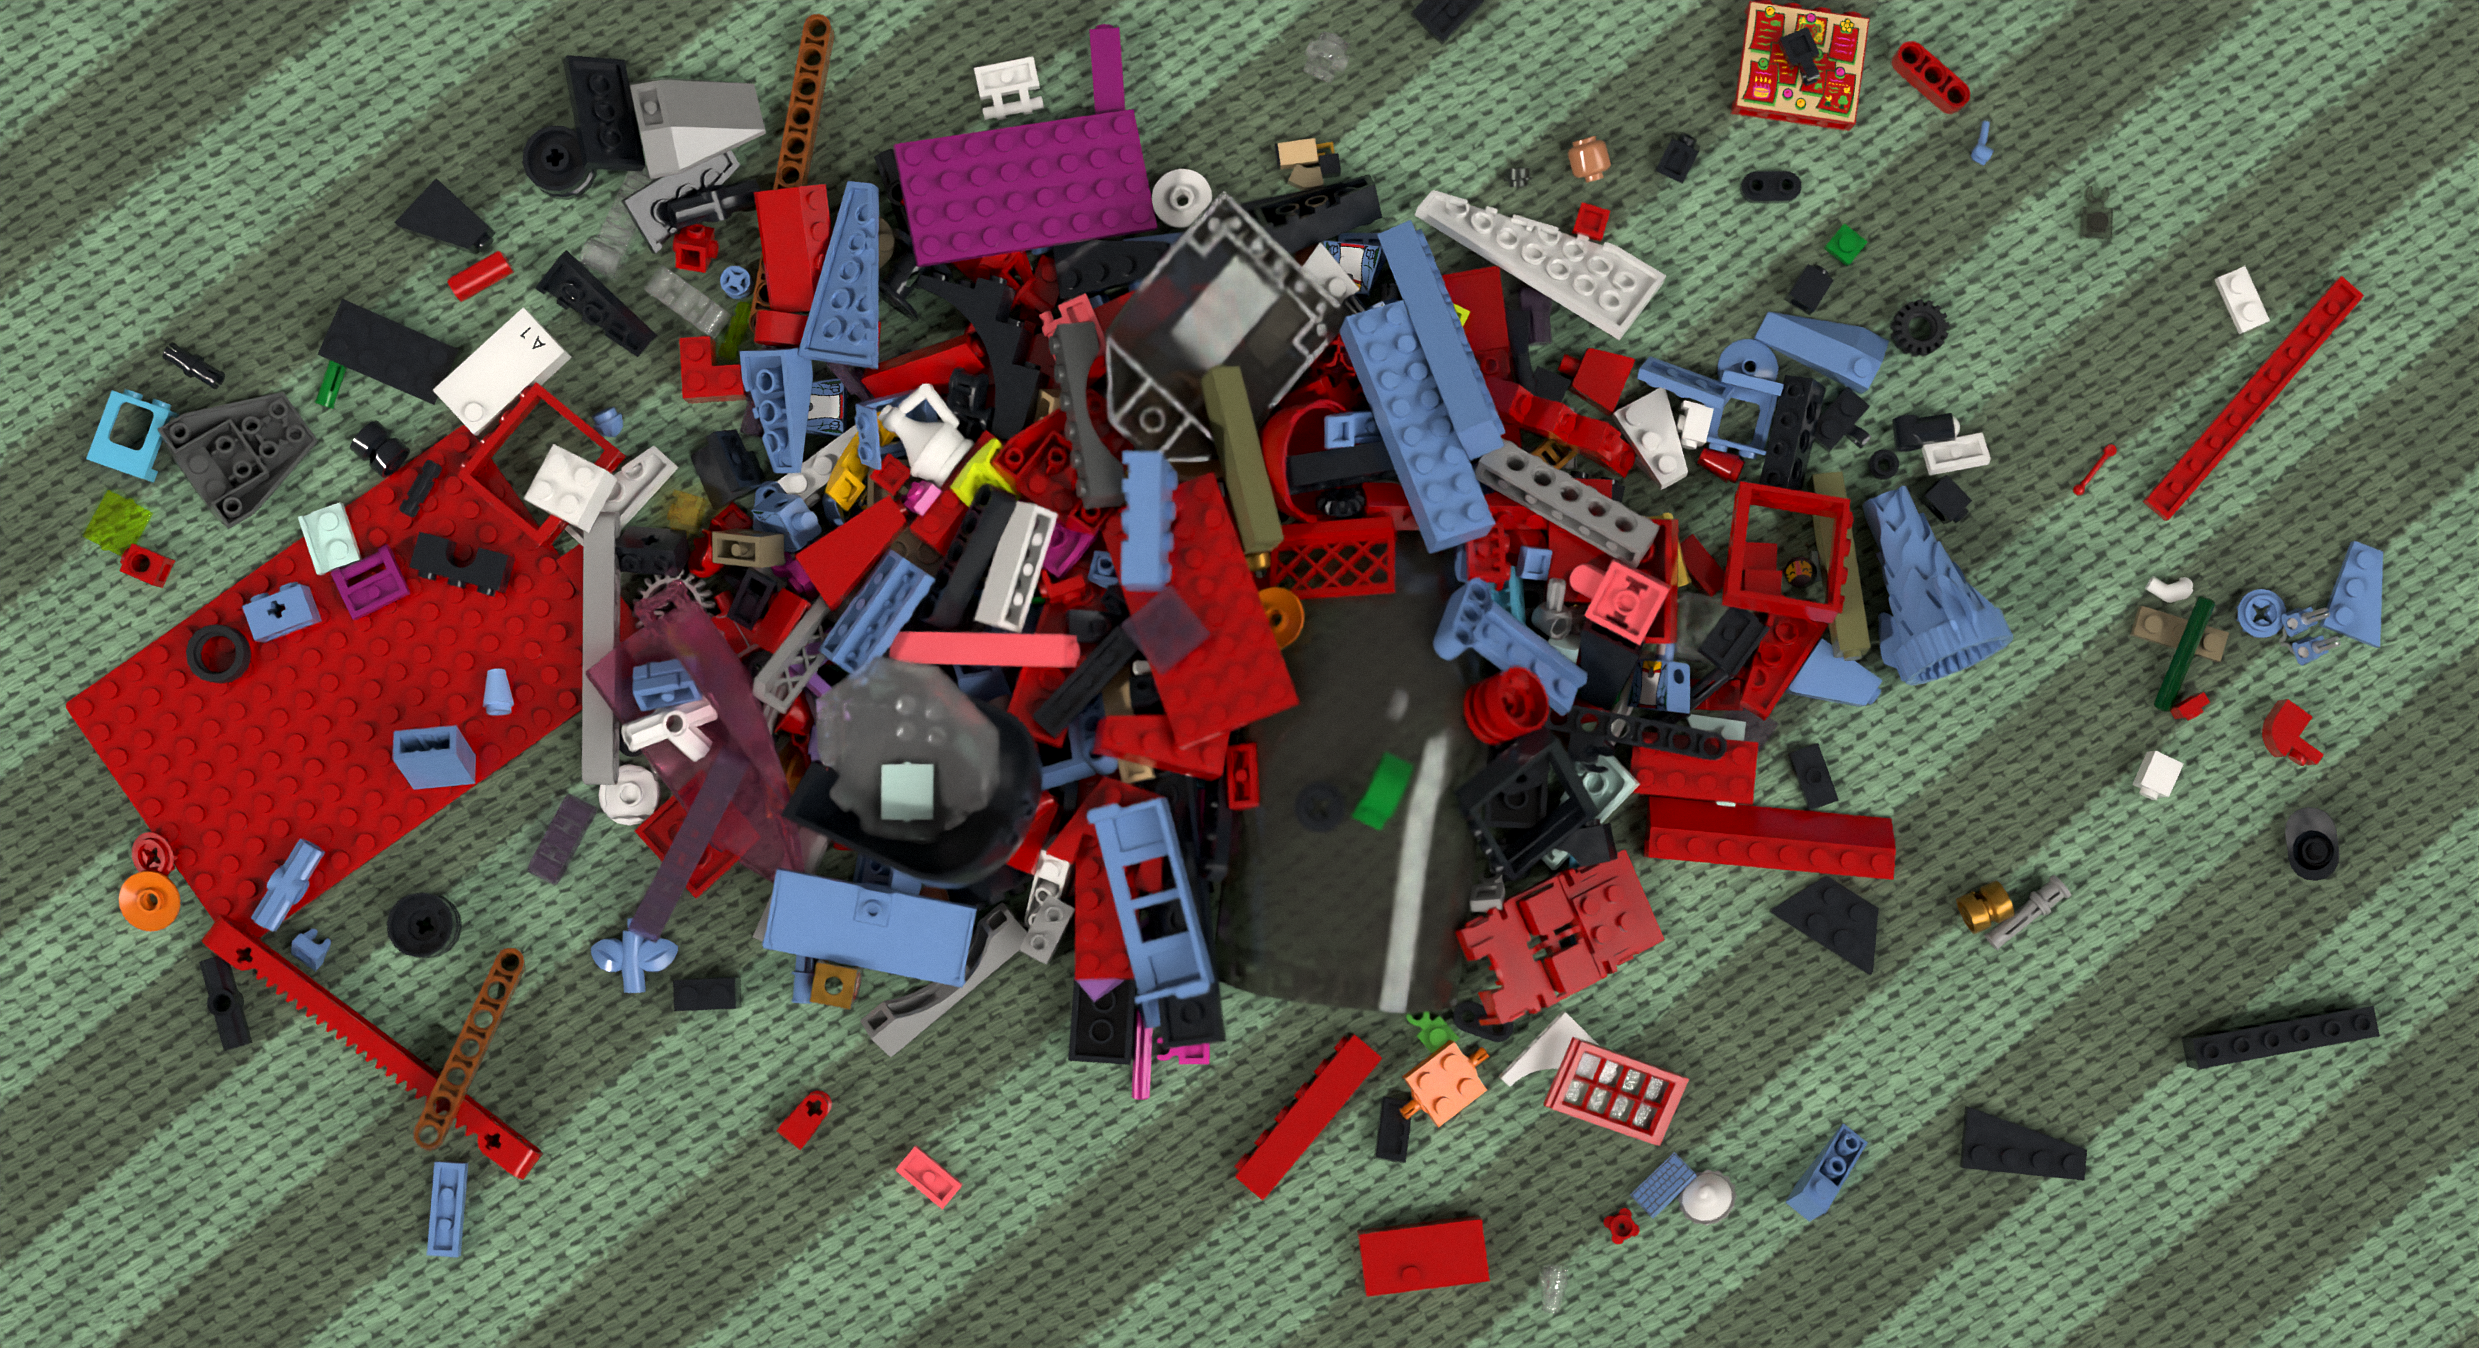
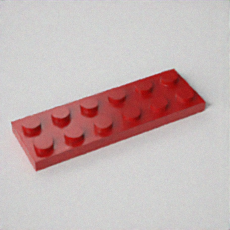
M1078 560L1061 580L1064 581L1082 575L1086 585V592L1084 595H1081L1082 598L1072 604L1065 605L1064 602L1053 606H1050L1048 599H1046L1034 634L1066 635L1065 611L1069 609L1109 612L1105 605L1100 602L1106 588L1088 580L1091 568L1090 563ZM1054 578L1052 584L1058 583L1059 581L1056 578ZM1079 643L1080 655L1076 661V667H1022L1007 712L1013 714L1025 724L1034 740L1062 749L1069 726L1055 740L1032 719V716L1096 649L1097 644Z

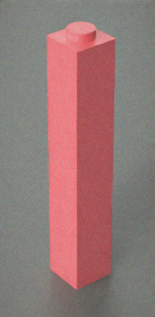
M898 632L893 644L890 646L889 661L905 664L1076 667V661L1080 655V646L1077 642V636Z

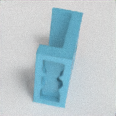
M124 389L123 394L112 390L86 459L154 483L158 471L153 470L152 467L163 440L158 432V428L169 423L171 417H179V414L170 411L171 405L153 399L150 404L141 401L143 395L134 391ZM126 402L151 410L154 414L145 442L140 450H133L113 443L110 440V434L120 407Z

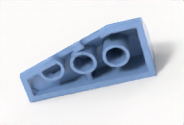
M799 347L740 351L743 385L746 392H751L755 408L752 411L755 419L760 418L764 430L762 440L774 473H800L802 469L813 372L811 359H804L797 355Z

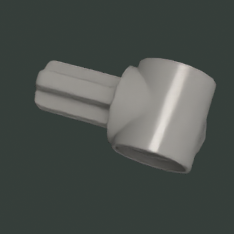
M1557 578L1549 580L1546 602L1536 607L1531 618L1532 624L1554 640H1561L1569 634L1572 625L1586 621L1587 617L1584 615L1589 606L1582 604L1567 608L1563 604L1566 582L1563 579Z

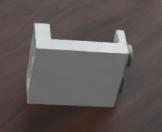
M1050 895L1046 896L1020 946V951L1044 964L1050 963L1075 915V906L1067 901L1062 902Z

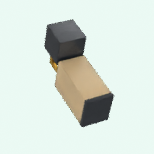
M1315 138L1275 143L1274 145L1277 170L1294 168L1296 163L1301 166L1317 165L1319 160L1323 179L1341 176L1339 153H1334L1333 142L1316 144ZM1331 148V154H1317V149Z

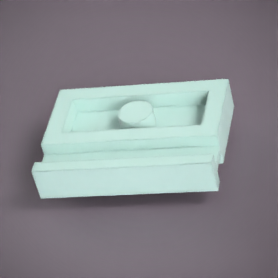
M339 502L311 512V514L298 517L317 575L321 576L338 567L344 568L362 560L343 503Z

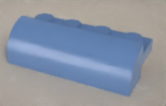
M888 548L818 650L853 677L864 683L868 675L874 671L877 662L884 652L893 644L894 638L900 629L909 621L912 612L921 599L927 595L935 579Z
M1492 599L1490 600L1476 640L1471 647L1503 671L1518 666L1534 673L1544 685L1549 706L1562 716L1568 713L1578 688L1586 684L1587 673Z

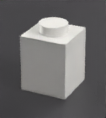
M2149 751L2146 753L2132 785L2140 788L2139 794L2152 800H2157L2158 797H2169L2183 767V763L2160 752Z

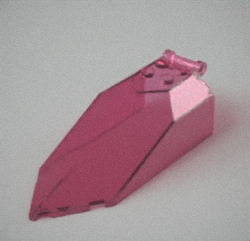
M676 579L669 583L667 588L649 599L643 598L635 603L634 611L645 627L618 644L589 668L585 674L621 724L624 725L650 715L656 710H640L633 694V667L643 666L649 662H663L677 658L717 713L716 720L697 727L712 741L711 749L696 762L688 758L669 739L661 740L640 750L714 849L721 853L725 849L741 857L739 859L741 865L772 883L775 881L778 867L805 873L798 826L780 816L791 798V793L760 700L752 695L754 687L752 676L699 602L689 598L685 583ZM672 600L677 607L658 618L654 613L655 609ZM673 715L666 721L667 729L674 723Z

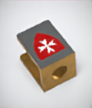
M819 959L816 964L810 1002L851 1009L858 1000L864 968L829 964V961ZM829 977H837L842 981L843 988L840 993L831 994L826 990L825 982Z

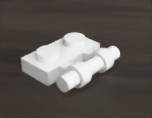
M1033 56L974 68L980 99L993 98L994 106L982 108L985 120L997 118V121L1006 119L1007 115L1022 112L1024 115L1033 114L1032 110L1044 108L1042 96L1030 98L1028 93L1029 90L1040 88ZM1015 93L1020 94V101L1003 104L1002 96Z

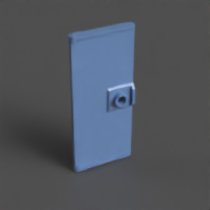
M778 867L767 929L762 945L764 949L963 988L966 982L964 979L977 907L895 891L888 886L873 883L860 884Z

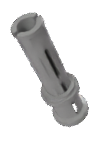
M2050 876V881L2037 892L2032 891L2029 893L2028 901L2014 912L2013 917L2002 921L1984 935L1994 949L1998 951L2002 945L2022 931L2039 915H2048L2051 913V908L2063 898L2068 899L2071 896L2068 888L2057 876Z

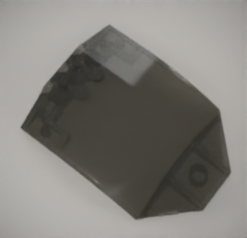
M1222 190L1153 267L1105 332L1108 422L1140 452H1161L1168 462H1197L1219 459L1200 385V380L1209 369L1219 364H1226L1227 367L1240 366L1257 431L1292 385L1338 335L1345 318L1351 315L1232 197Z

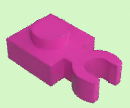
M924 480L921 483L914 481L908 494L902 495L900 499L912 512L923 516L942 491L934 484Z
M1162 1037L1157 1039V1043H1162ZM1210 1044L1169 1049L1167 1054H1158L1157 1059L1166 1061L1171 1059L1173 1055H1179V1064H1210Z

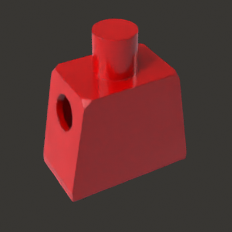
M1587 348L1581 360L1564 354L1558 371L1573 377L1568 391L1605 415L1610 416L1616 407L1636 359L1594 348Z

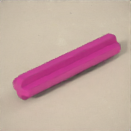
M1139 1009L1135 1011L1132 1098L1146 1100L1150 1097L1153 1028L1144 1029Z

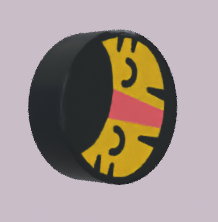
M1804 557L1791 559L1785 567L1787 582L1798 588L1809 587L1817 577L1816 565L1813 561Z

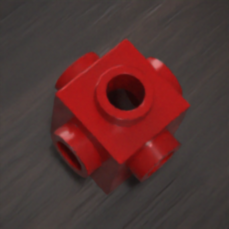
M696 223L682 228L680 234H675L673 240V252H676L675 268L706 273L712 258L716 259L718 255L719 241L714 240L715 228Z

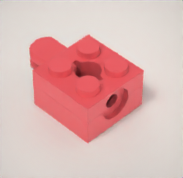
M1617 558L1612 561L1607 572L1589 563H1583L1573 570L1570 577L1572 588L1592 599L1584 615L1585 617L1639 645L1642 643L1671 588L1670 585L1637 568L1634 569Z

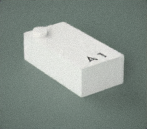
M523 307L434 388L433 391L474 435L483 439L485 435L500 424L499 420L502 415L509 409L513 410L521 401L519 397L528 386H533L536 382L542 385L572 357L538 320Z

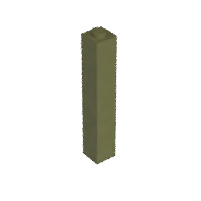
M1226 364L1215 365L1200 380V385L1241 547L1244 554L1270 552L1284 538L1240 366L1227 367Z
M1843 471L1812 474L1807 482L1808 492L1847 498ZM1812 515L1825 598L1834 518ZM1851 527V529H1847L1846 537L1851 539L1849 556L1844 557L1843 565L1848 567L1846 584L1841 585L1840 594L1845 595V602L1842 614L1838 613L1833 623H1829L1834 658L1843 657L1844 661L1859 660L1871 648Z

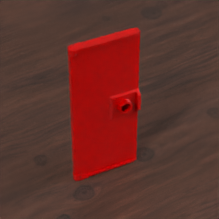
M1493 266L1442 275L1452 302L1470 311L1463 329L1474 355L1481 363L1479 368L1482 375L1514 383V370L1510 361L1512 353L1509 345L1500 267ZM1514 424L1503 425L1506 433L1502 434L1501 438L1513 442L1518 448L1522 449L1520 427Z

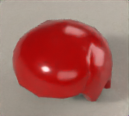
M703 529L702 533L705 536L694 539L695 549L692 551L687 565L690 573L700 578H707L718 573L724 564L713 563L712 532Z

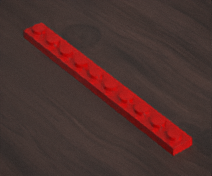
M2343 276L2338 277L2142 502L2164 521L2169 520L2364 295Z

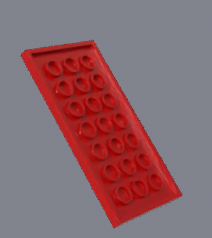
M1213 471L1177 485V489L1172 490V501L1175 502L1176 513L1175 519L1170 520L1169 532L1173 533V549L1168 551L1167 563L1171 564V580L1166 582L1165 592L1128 591L1121 584L1122 541L1128 540V534H1125L1123 530L1122 512L1125 509H1129V505L1112 511L1100 527L1176 741L1181 750L1300 704Z

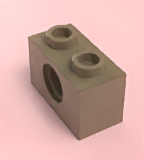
M738 528L712 532L713 563L755 568L784 564V533Z

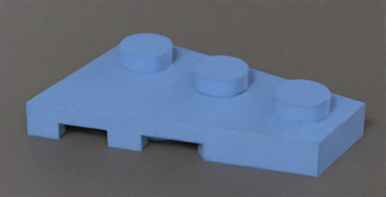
M2357 541L2350 543L2326 607L2329 611L2324 612V614L2330 612V616L2321 620V627L2372 647H2380L2382 551Z

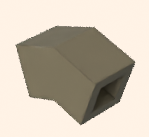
M1296 163L1289 177L1288 185L1301 191L1323 187L1324 183L1320 166L1307 169Z

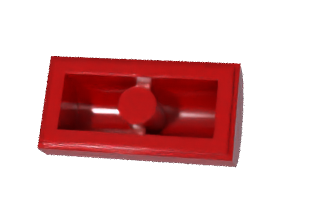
M496 251L447 279V283L458 300L463 302L514 273V269L506 255L501 251Z

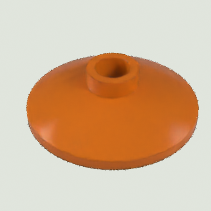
M1279 587L1267 588L1259 592L1278 646L1282 649L1298 637L1304 622V611L1301 602L1292 592ZM1281 615L1282 621L1276 626L1275 619Z
M141 871L132 875L123 883L119 893V906L125 919L134 927L143 931H159L173 923L178 916L180 895L174 883L165 875L155 871ZM151 894L157 897L158 903L151 901Z

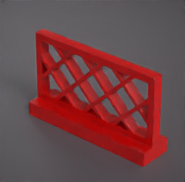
M1392 516L1280 525L1284 540L1271 551L1270 588L1278 587V584L1288 575L1296 582L1289 591L1296 595L1299 600L1395 592L1397 528ZM1388 543V550L1379 559L1369 552L1376 544ZM1345 546H1354L1359 551L1348 562L1338 554ZM1323 548L1328 553L1317 564L1307 557L1314 549ZM1280 551H1293L1297 554L1287 566L1279 561ZM1365 555L1374 564L1362 574L1353 566ZM1335 558L1343 566L1331 577L1322 568ZM1304 560L1312 569L1300 579L1292 570ZM1381 568L1388 574V583L1374 584L1369 578ZM1348 571H1351L1358 577L1351 586H1342L1337 582ZM1317 573L1328 580L1321 588L1312 589L1307 585Z

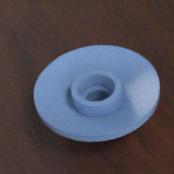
M1742 339L1730 344L1722 352L1718 361V376L1720 370H1727L1775 382L1778 375V364L1775 355L1768 346L1757 340ZM1751 362L1755 367L1754 372H1747L1744 367L1745 363Z

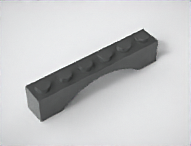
M1094 322L1058 324L1053 336L1049 338V350L1051 355H1055L1054 375L1056 382L1060 383L1062 390L1060 394V407L1063 412L1066 411L1067 416L1065 433L1067 440L1072 442L1071 465L1073 469H1077V495L1079 498H1082L1084 509L1121 506L1125 499V492H1123V479H1125L1123 466L1099 440L1091 425L1086 408L1085 389L1087 375L1100 350Z

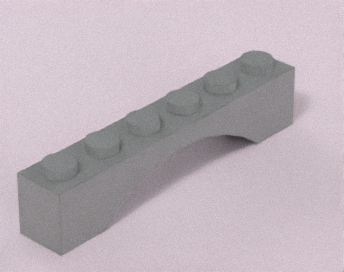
M1001 902L978 922L970 943L964 978L966 982L963 988L932 982L914 993L883 1001L860 1020L861 1024L870 1038L886 1054L892 1057L1018 952L1028 930L1013 912Z

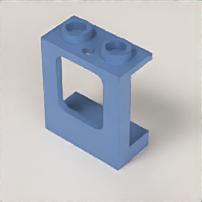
M1720 370L1718 381L1734 387L1731 398L1756 403L1760 407L1753 440L1750 444L1744 445L1718 437L1723 409L1714 408L1706 442H1710L1709 449L1727 452V448L1731 447L1739 449L1738 456L1756 460L1757 454L1766 455L1764 448L1777 397L1781 396L1784 384Z
M918 388L856 404L857 415L855 417V424L859 435L858 455L862 464L880 470L882 469L881 461L888 453L895 458L907 455L901 439L897 442L880 446L877 412L882 411L888 404L893 408L898 407L902 401ZM926 399L909 413L905 414V417L914 421L925 423L938 422L937 412Z

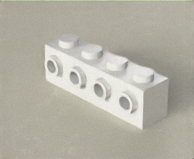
M856 425L803 462L800 473H788L781 478L778 483L787 494L799 495L808 508L821 500L820 495L825 493L828 480L838 459L858 432ZM894 437L890 443H894L898 437Z
M1016 502L1015 510L999 540L974 620L1021 634L1058 516L1057 513L1034 504Z

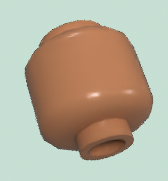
M1596 136L1572 142L1574 147L1569 149L1568 157L1573 175L1576 178L1585 177L1586 183L1604 178L1602 172L1608 170L1611 166L1605 142L1597 140Z

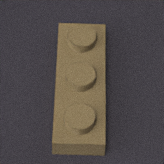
M2139 606L2130 635L2177 649L2188 620L2145 606ZM2206 626L2194 655L2214 662H2221L2229 633Z

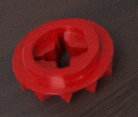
M157 831L143 833L136 838L132 846V860L138 872L155 871L168 877V874L176 869L173 862L178 857L173 855L172 848L174 845L167 842V835H159ZM157 849V857L160 860L154 861L155 854L152 851Z

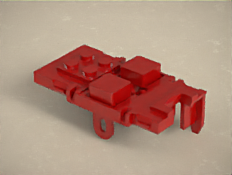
M1626 849L1618 850V859L1584 867L1580 866L1575 870L1573 868L1565 869L1504 899L1502 910H1498L1496 906L1490 908L1488 911H1485L1487 916H1479L1465 923V927L1455 931L1467 961L1477 960L1488 955L1492 964L1488 968L1490 971L1494 970L1497 975L1496 986L1501 985L1500 988L1486 989L1478 992L1487 1013L1477 1018L1481 1025L1511 1022L1525 1015L1524 1011L1526 1010L1530 1014L1538 1013L1541 1011V1008H1547L1607 977V974L1617 972L1616 965L1620 966L1633 959V955L1639 954L1665 940ZM1551 883L1552 887H1547L1535 894H1530ZM1567 923L1570 924L1571 928L1555 935L1553 930ZM1529 934L1539 936L1541 943L1529 949L1526 942L1532 940ZM1574 934L1576 944H1571L1561 949L1558 941ZM1541 949H1545L1548 956L1544 958V961L1537 960L1534 962L1532 955Z

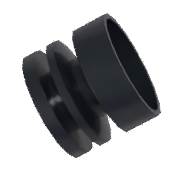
M421 892L409 894L398 900L390 910L387 930L394 947L403 954L416 958L440 957L449 952L459 941L462 921L456 906L448 899ZM431 919L430 924L434 926V929L424 933L425 928L421 925L422 921H429Z

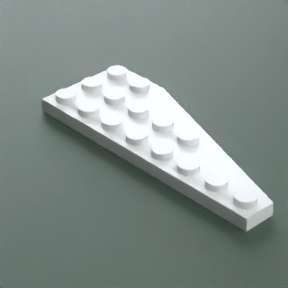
M1432 190L1417 207L1415 213L1416 217L1618 340L1629 329L1666 278V275L1614 244L1607 242L1604 245L1588 241L1589 237L1581 234L1573 237L1558 231V227L1513 214L1512 218L1497 213L1498 209L1488 206L1484 210L1467 204L1465 199Z

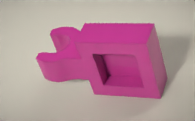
M784 552V560L786 562L784 565L770 566L775 576L790 578L787 580V583L797 596L802 594L809 602L819 596L817 589L801 565L796 560L793 561L792 556L788 552Z

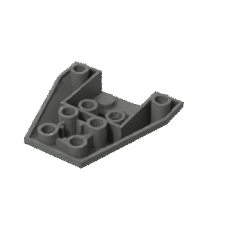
M284 392L184 413L158 428L159 434L178 467L210 512L227 529L254 515L318 442Z

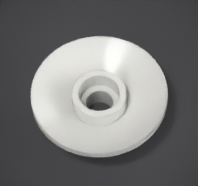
M1189 169L1173 170L1163 175L1154 186L1152 192L1153 208L1156 215L1164 223L1173 227H1189L1198 223L1207 215L1212 203V192L1207 180L1199 173ZM1186 198L1189 201L1185 206L1178 205L1179 199Z

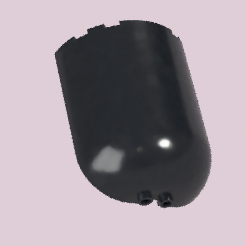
M881 657L874 671L868 675L864 683L859 682L844 707L856 721L826 770L823 766L812 761L780 816L930 886L953 888L981 881L999 870L1015 854L1026 838L1035 819L1041 799L1043 782L1041 757L1036 742L1025 724L1013 714ZM906 761H909L911 764H934V819L911 820L909 823L904 820H881L882 765L905 764Z

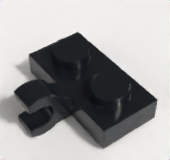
M1847 387L1820 416L1814 440L1829 453L1845 435L1861 449L1870 440L1871 436L1864 429L1856 426L1855 423L1869 409L1870 405Z

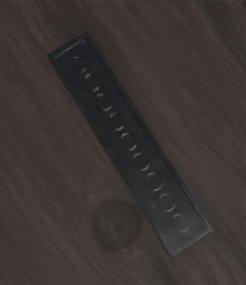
M1153 767L1155 778L1136 782L1134 785L1167 798L1199 925L1215 982L1210 984L1209 990L1205 993L1186 998H1178L1176 994L1157 998L1163 1049L1226 1042L1208 880L1201 878L1199 874L1202 823L1197 778ZM1169 854L1164 855L1162 868L1163 892L1178 888ZM1146 891V896L1153 895L1152 893ZM1180 897L1148 906L1151 941L1189 931Z

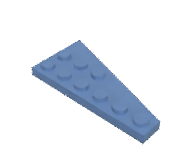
M848 181L797 355L804 359L878 369L879 188L872 183Z

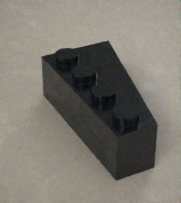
M1369 174L1253 207L1260 238L1271 261L1359 226L1372 224L1375 220L1382 218L1376 186Z

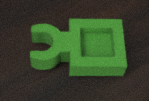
M1423 1003L1418 1004L1419 1008L1423 1011V1016L1420 1019H1413L1409 1013L1406 1014L1409 1023L1422 1028L1416 1036L1431 1053L1435 1052L1449 1040L1456 1042L1460 1039L1439 1015L1431 1020L1429 1018V1010Z

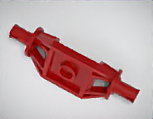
M902 199L900 202V204L903 206H905L904 199ZM1026 251L950 262L975 284L978 277L989 280L990 275L1008 280L1007 286L1016 290L1011 310L1016 305L1022 304L1041 321L1039 315L1051 311L1054 307L1033 291V285L1037 277L1032 273ZM1013 267H1015L1024 282L1022 287L1009 274Z

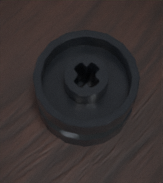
M551 125L538 130L528 139L523 149L522 163L526 175L544 194L554 199L570 200L582 196L591 188L597 176V169L583 168L577 132L565 126Z

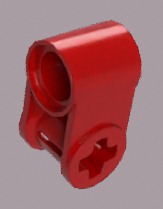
M816 1090L811 1092L789 1114L776 1131L801 1150L832 1108L831 1097L824 1091ZM821 1101V1110L813 1112L811 1110L812 1102Z

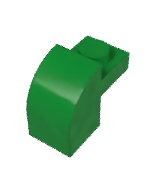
M1385 752L1373 771L1368 787L1355 807L1352 817L1381 831L1387 819H1390L1409 782L1414 765Z

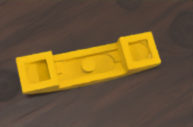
M880 411L877 412L879 443L880 446L890 444L894 437L899 436L895 432H890L883 427L882 422L878 420V416L882 412ZM858 432L838 459L825 490L846 511H849L866 486L861 482L868 474V466L861 463L858 455Z

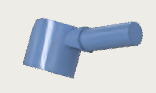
M1988 121L1982 122L1978 143L1971 154V158L1982 165H1985L1993 153V149L1985 146L1990 125Z

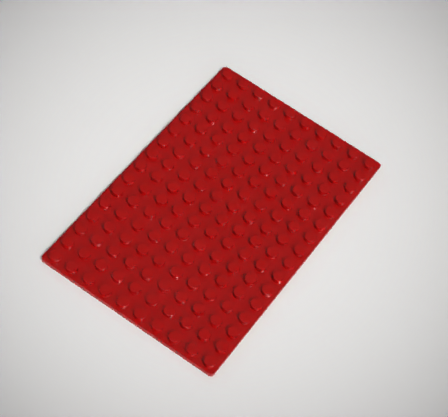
M466 425L457 428L345 507L361 558L364 559L378 552V548L388 544L395 555L396 562L411 594L358 620H353L334 582L331 571L321 576L317 575L305 537L303 536L66 703L67 711L152 832L157 831L159 835H167V842L174 845L172 852L178 858L173 863L214 922L221 914L226 915L256 937L261 938L271 930L255 923L251 916L268 891L267 883L278 867L285 864L300 838L321 847L325 854L308 879L310 884L306 893L299 902L292 905L283 921L582 711L583 596L556 562L561 556L553 544L548 549L540 546L457 477L461 471L459 468L462 462L467 457L474 456L481 448L479 446L480 441ZM491 458L475 479L538 530L540 526ZM431 460L442 467V472L438 478L434 477L433 482L435 484L424 503L418 505L420 510L416 517H409L402 513L399 507L404 499H408L407 493L417 475H422L423 470L421 468L425 461ZM419 532L456 542L454 560L459 568L467 567L474 562L478 548L516 558L506 594L496 591L495 597L476 592L478 586L466 584L465 589L447 584L448 578L438 575L436 581L417 576L419 570L409 566ZM382 563L348 579V583L350 586L355 585L387 568ZM292 582L310 587L322 620L321 622L265 643L254 640L242 607L251 603L250 598L263 593H269V596L280 592L279 588ZM280 605L281 610L276 612L278 616H282L281 611L286 609L285 606ZM219 624L235 628L246 637L250 644L251 659L249 667L241 677L232 682L219 684L202 680L192 672L187 663L186 649L189 640L199 629L207 625ZM224 636L210 638L203 646L201 653L202 662L205 667L214 672H222L229 669L236 657V648L233 642ZM620 647L621 683L633 674V667L638 665L633 658L629 659ZM488 670H506L514 701L510 714L499 716L486 714L483 701ZM457 726L476 755L475 784L414 790L393 761L394 731Z

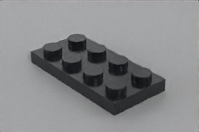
M567 55L563 64L583 168L642 172L646 165L625 60Z
M342 299L317 355L435 405L438 395L433 389L448 376L459 349Z

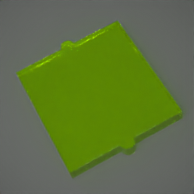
M108 489L82 536L100 545L103 551L109 550L122 557L124 551L130 548L132 543L137 544L153 512L134 503L135 500L133 498L126 499Z

